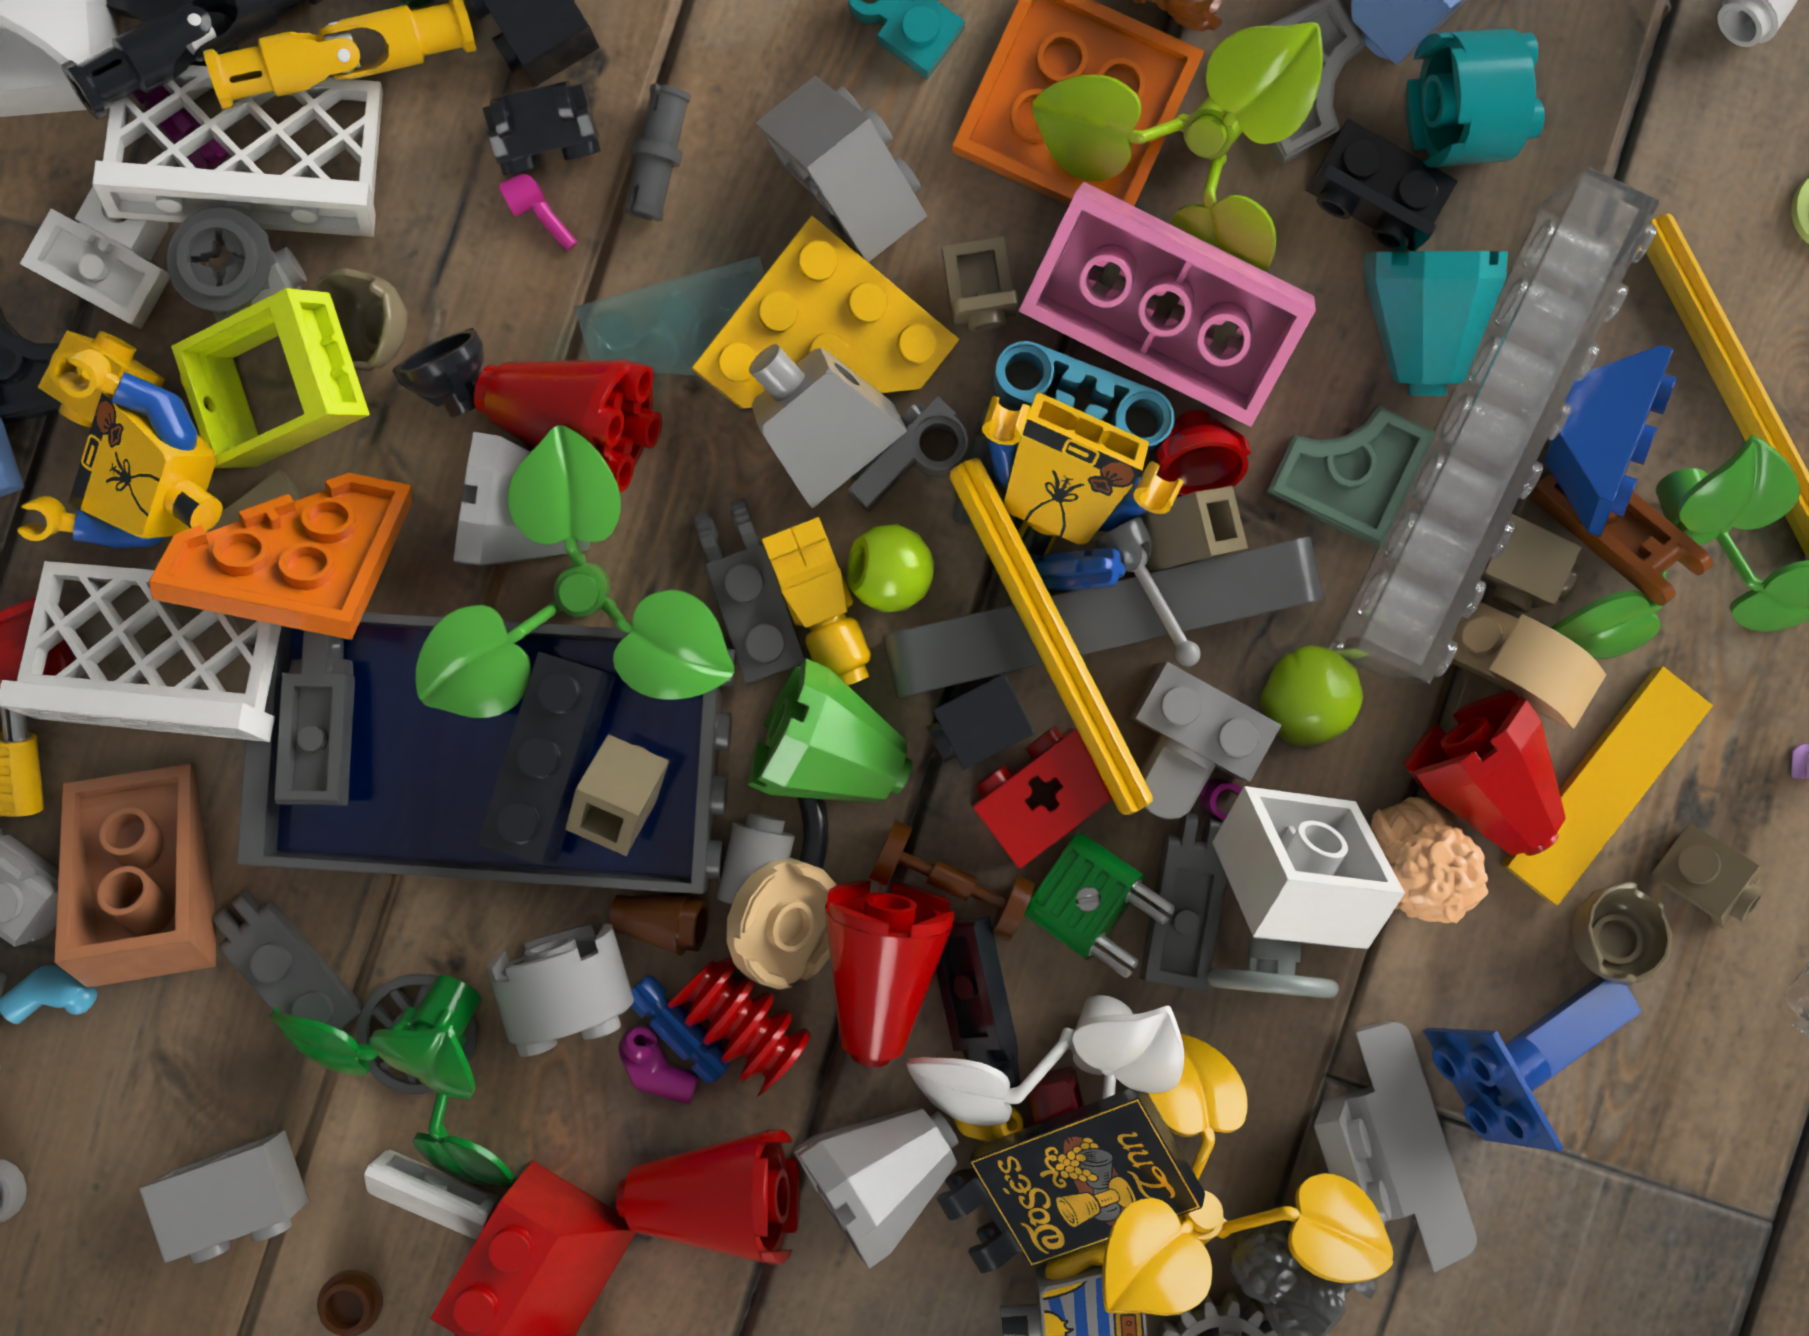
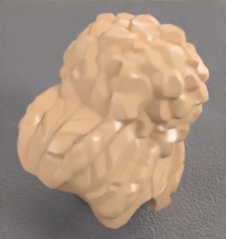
M1408 797L1403 802L1382 811L1378 809L1372 815L1373 819L1371 820L1370 829L1405 892L1395 909H1401L1406 913L1407 917H1417L1422 921L1454 922L1457 924L1464 917L1465 912L1472 910L1488 894L1485 884L1488 881L1484 867L1485 856L1481 848L1473 843L1471 837L1463 835L1462 825L1459 824L1456 816L1437 807L1429 799L1420 797Z

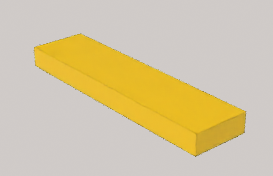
M1664 666L1654 667L1560 787L1559 793L1566 819L1558 831L1559 837L1550 848L1537 855L1527 856L1524 853L1511 856L1508 854L1500 865L1547 902L1558 906L1714 705Z

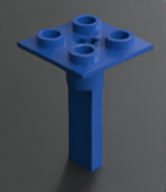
M1599 976L1505 1044L1499 1033L1491 1030L1426 1028L1423 1032L1434 1049L1432 1051V1058L1436 1067L1455 1086L1465 1104L1464 1115L1477 1134L1483 1137L1485 1141L1559 1152L1564 1147L1532 1092L1642 1011L1627 985L1613 983Z

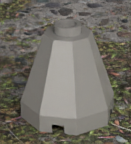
M473 431L453 562L468 566L486 567L568 555L564 540L551 545L539 544L526 537L514 524L508 507V488L517 467L531 452L501 436ZM577 539L580 552H588L591 542Z
M916 1106L814 1135L793 1149V1152L816 1192L819 1191L827 1205V1210L860 1260L868 1268H871L892 1253L957 1165L951 1149L958 1145L959 1141L939 1111L929 1116L923 1108Z

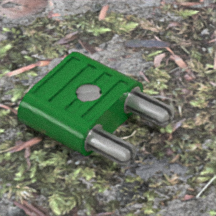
M1081 832L1067 845L1029 901L1024 915L1085 960H1089L1094 955L1124 978H1127L1133 974V971L1100 949V946L1102 945L1136 969L1138 959L1108 939L1107 936L1130 903L1161 924H1165L1169 920L1167 916L1136 896L1137 892L1171 915H1173L1175 907L1142 884L1145 878L1142 873Z

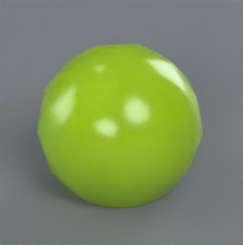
M899 524L874 526L860 535L852 545L847 564V582L849 588L860 602L882 613L906 611L923 599L929 591L935 563L931 551L918 533Z

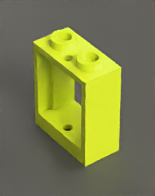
M285 288L171 346L180 372V380L186 391L200 437L215 451L217 460L215 468H256L370 415L330 293ZM279 336L304 414L258 435L233 358Z

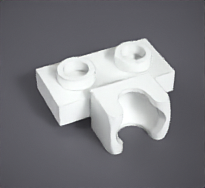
M93 186L75 217L80 223L51 208L20 264L141 330L170 279L168 272L146 261L152 259L169 228V222L138 219L122 221L123 218L108 217Z

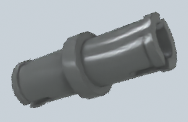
M651 84L640 139L633 140L630 151L636 158L626 202L623 204L622 210L639 218L662 221L673 167H680L682 152L677 147L687 104L690 102L691 96L687 92L672 86Z

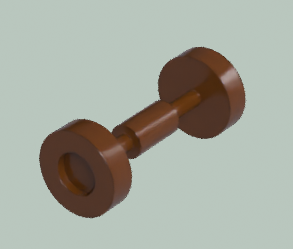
M894 820L869 878L887 886L897 863L928 876L927 884L965 901H968L969 897L972 896L998 908L992 925L993 934L1010 941L1027 909L1035 883L1016 875L1004 897L976 885V877L937 859L934 865L903 852L912 827Z

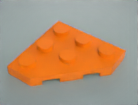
M348 472L326 480V490L296 501L289 494L252 506L239 511L240 521L207 533L201 525L176 533L149 579L152 599L352 640L411 508L412 485Z

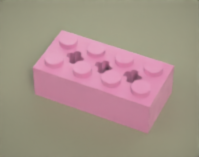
M1083 182L1075 192L1019 308V312L1252 427L1316 311L1315 297L1086 182ZM1108 262L1115 263L1121 268L1119 275L1124 276L1126 282L1115 279L1110 287L1104 286L1098 282L1101 272L1093 269V266L1104 267ZM1167 291L1173 292L1179 296L1177 304L1184 306V309L1180 310L1172 307L1167 315L1160 314L1155 310L1158 300L1151 298V296L1154 294L1163 296ZM1225 321H1231L1237 325L1236 333L1241 334L1240 338L1228 336L1224 343L1214 340L1215 328L1210 327L1212 324L1222 325Z

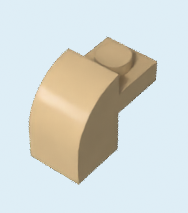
M1473 599L1441 653L1450 663L1492 681L1506 690H1512L1519 698L1522 696L1527 699L1535 712L1571 729L1576 727L1606 677V673L1587 651L1552 628L1523 614L1518 619Z

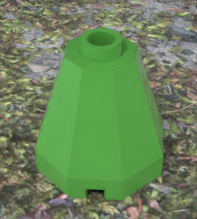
M806 658L801 662V667L795 666L790 671L768 711L763 724L764 727L769 728L765 744L759 741L756 742L751 755L747 785L769 795L880 803L886 800L890 793L898 795L902 791L912 769V760L906 758L907 741L831 669Z

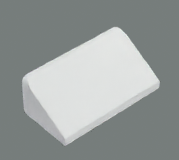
M390 1149L388 1151L385 1150L370 1163L364 1174L366 1189L371 1195L475 1240L479 1237L501 1200L495 1194L453 1178Z

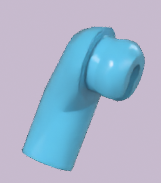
M43 965L31 972L0 998V1013L13 1024L21 1023L43 1004L56 1008L64 1007L70 1014L78 1015L86 1012L94 1004L98 991L96 986L85 987L58 965Z

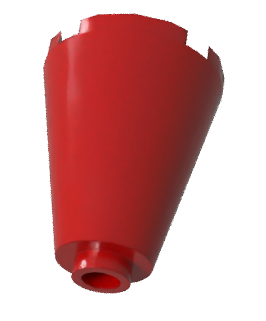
M871 881L841 883L829 889L825 905L840 1046L844 1051L852 1055L851 1058L854 1062L867 1067H882L887 1065L889 1060L900 1057L905 1050L954 925V910L949 912L950 902L945 897L909 884L892 882L891 892L881 893L870 892Z
M770 1129L634 1165L629 1170L627 1178L621 1179L616 1192L617 1213L620 1218H625L628 1228L633 1232L764 1264H784L790 1258L793 1250L781 1249L785 1233H797L800 1213L797 1158L785 1159L781 1144L793 1143L792 1139L783 1129Z

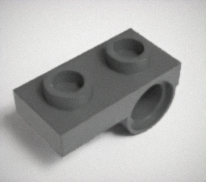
M939 396L927 407L920 401L911 406L901 417L907 432L852 476L855 482L848 489L850 496L868 513L913 466L929 477L942 478L949 476L950 471L954 467L963 463L968 446L967 432L963 424L956 418V412ZM934 430H942L949 433L955 440L957 447L953 456L944 461H933L927 458L920 449V441L927 433Z

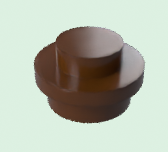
M345 1270L332 1276L320 1290L317 1300V1310L322 1324L330 1332L341 1336H357L366 1332L378 1320L383 1309V1294L379 1284L369 1274L359 1270Z

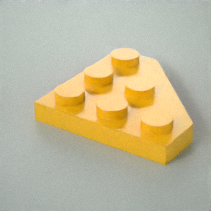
M811 215L690 369L740 409L752 408L751 405L755 398L765 391L763 386L749 373V367L760 352L774 344L779 345L795 364L800 362L814 349L821 347L880 393L919 390L925 385L960 339Z

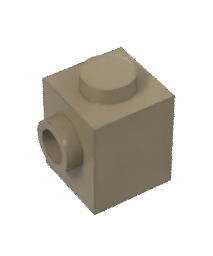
M1233 486L1198 491L1177 497L1169 512L1165 514H1155L1148 511L1138 516L1141 517L1150 533L1152 541L1151 557L1147 561L1150 573L1248 549Z
M1509 514L1491 520L1466 577L1494 589L1492 599L1501 605L1519 612L1528 613L1531 607L1556 605L1557 600L1562 601L1569 595L1579 576L1580 568L1575 565L1582 546L1514 514Z
M608 734L575 790L565 830L627 856L657 801L669 760L650 753L640 746L632 745Z

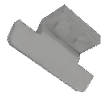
M1385 1020L1358 1027L1355 1032L1373 1086L1323 1101L1314 1123V1128L1329 1174L1344 1177L1360 1187L1373 1202L1384 1226L1386 1221L1415 1214L1433 1272L1435 1273L1471 1255L1477 1244V1236L1411 1033L1403 1024Z

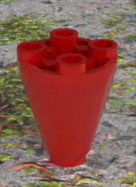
M629 360L505 362L499 366L490 364L482 370L475 386L474 404L477 411L486 415L491 423L533 448L555 426L563 425L580 434L604 458L614 474L620 492L625 491L630 485L634 468L644 447L648 449L653 448L659 439L662 429L661 413L652 410L653 370L648 365Z

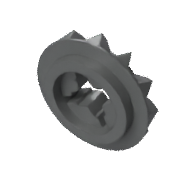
M212 207L198 211L186 218L178 226L170 240L167 250V269L170 279L179 294L198 308L226 314L229 310L249 307L260 291L270 288L268 277L271 266L276 263L268 241L270 236L256 221L238 210L226 207ZM225 242L228 252L245 261L227 267L226 277L222 278L221 282L219 272L198 262H208L209 258L219 257L221 246H224Z

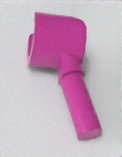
M518 174L499 185L501 193L515 217L533 209L538 220L566 252L576 246L578 241L551 211L552 208L548 205L540 186L531 176Z

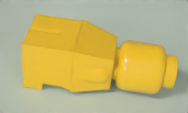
M814 518L763 538L764 547L782 589L781 593L784 596L793 622L797 626L809 627L811 630L805 637V644L812 661L831 669L848 686L870 677L865 665L870 661L871 653L859 622L855 618L846 617L845 615L848 612V608L853 604V598L842 569L838 566L820 518Z

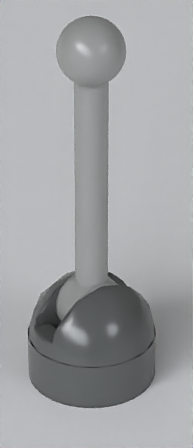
M1136 517L1097 539L1095 544L1098 549H1116L1120 552L1121 563L1125 565V572L1135 573L1176 646L1174 652L1176 661L1185 667L1195 665L1201 656L1200 648L1196 643L1186 639L1145 566L1151 557L1152 541L1150 533L1141 517Z

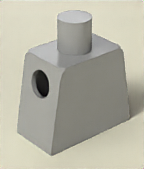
M774 344L760 352L749 367V373L765 389L764 392L755 398L751 405L757 425L802 496L812 508L907 432L895 405L886 396L821 347L814 349L800 362L795 364L779 345Z

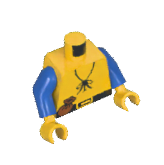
M84 350L70 357L68 362L84 369L89 375V379H86L81 374L68 372L58 379L61 389L68 395L76 398H85L98 389L104 391L100 396L68 501L69 504L78 509L77 514L67 513L63 504L51 496H41L23 504L21 508L41 512L46 518L47 526L44 527L33 523L25 524L18 528V533L30 541H41L58 531L73 533L72 540L126 549L156 546L165 537L174 536L176 533L199 525L203 527L205 532L213 528L219 521L223 509L221 502L207 492L217 462L215 451L198 435L183 400L176 394L125 371L122 377L111 373L109 361L98 351Z
M1038 391L1031 407L1022 404L1020 411H1010L1003 408L999 404L1000 397L992 396L982 431L988 438L995 481L1007 490L1003 504L1009 514L1023 520L1018 533L1029 553L1040 556L1048 555L1058 536L1078 545L1087 544L1097 531L1110 532L1148 511L1155 514H1165L1171 509L1184 481L1178 478L1174 482H1168L1159 478L1156 474L1160 465L1154 461L1149 462L1142 477H1139L1143 471L1149 441Z

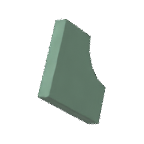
M1378 405L1373 408L1358 429L1344 437L1318 441L1293 435L1290 437L1263 494L1375 548L1381 547L1436 432Z

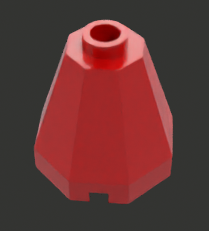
M1510 689L1463 706L1452 714L1459 725L1445 734L1440 725L1437 724L1423 734L1402 763L1416 784L1432 798L1511 856L1524 853L1527 856L1537 855L1550 848L1559 837L1558 831L1566 817L1542 722L1527 699L1522 696L1519 698Z

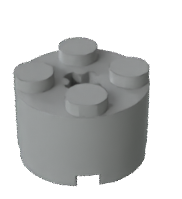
M604 923L597 936L592 924L546 934L523 943L525 956L509 962L507 952L504 951L486 963L487 973L507 1039L510 1043L516 1044L519 1056L529 1057L546 1052L558 1044V1038L581 1032L583 1039L586 1040L608 1035L621 1027L618 1015L626 1012L634 1002L611 924Z

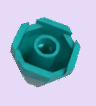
M1508 251L1364 252L1363 279L1392 380L1397 383H1408V395L1447 396L1448 384L1464 383L1505 283Z

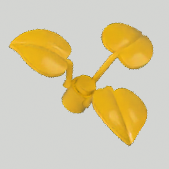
M1181 1034L1184 1047V1068L1179 1083L1169 1091L1148 1094L1171 1133L1181 1137H1193L1201 1133V1144L1191 1165L1192 1171L1199 1180L1215 1144L1214 1131L1232 1133L1244 1124L1248 1109L1247 1095L1240 1075L1225 1056L1206 1042ZM1323 1173L1315 1175L1301 1183L1295 1195L1296 1209L1284 1206L1229 1221L1224 1219L1223 1208L1218 1198L1208 1191H1204L1206 1194L1202 1209L1178 1217L1173 1209L1162 1200L1155 1198L1140 1199L1126 1207L1116 1218L1111 1228L1102 1267L1103 1303L1105 1311L1113 1314L1145 1313L1170 1316L1188 1312L1204 1300L1211 1287L1212 1264L1209 1253L1204 1246L1216 1236L1225 1239L1234 1232L1283 1220L1295 1222L1288 1237V1245L1292 1256L1303 1268L1325 1280L1338 1283H1359L1375 1279L1392 1266L1393 1249L1380 1215L1370 1198L1355 1183L1335 1174Z

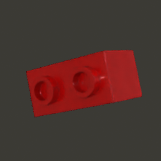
M1056 726L1052 727L1025 748L1031 757L1013 772H1010L1004 764L974 787L980 797L970 804L1019 869L1113 799L1077 729L1069 728L1061 734ZM1038 777L1045 783L1052 779L1057 782L1058 785L1050 792L1055 800L1051 806L1046 808L1039 802L1028 806L1024 801L1032 794V789L1028 784L1032 778Z

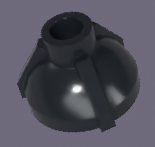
M473 328L465 329L463 332L443 338L419 350L401 364L395 366L392 371L400 385L436 407L444 405L450 417L460 416L476 408L474 404V391L484 361L483 342L477 331Z

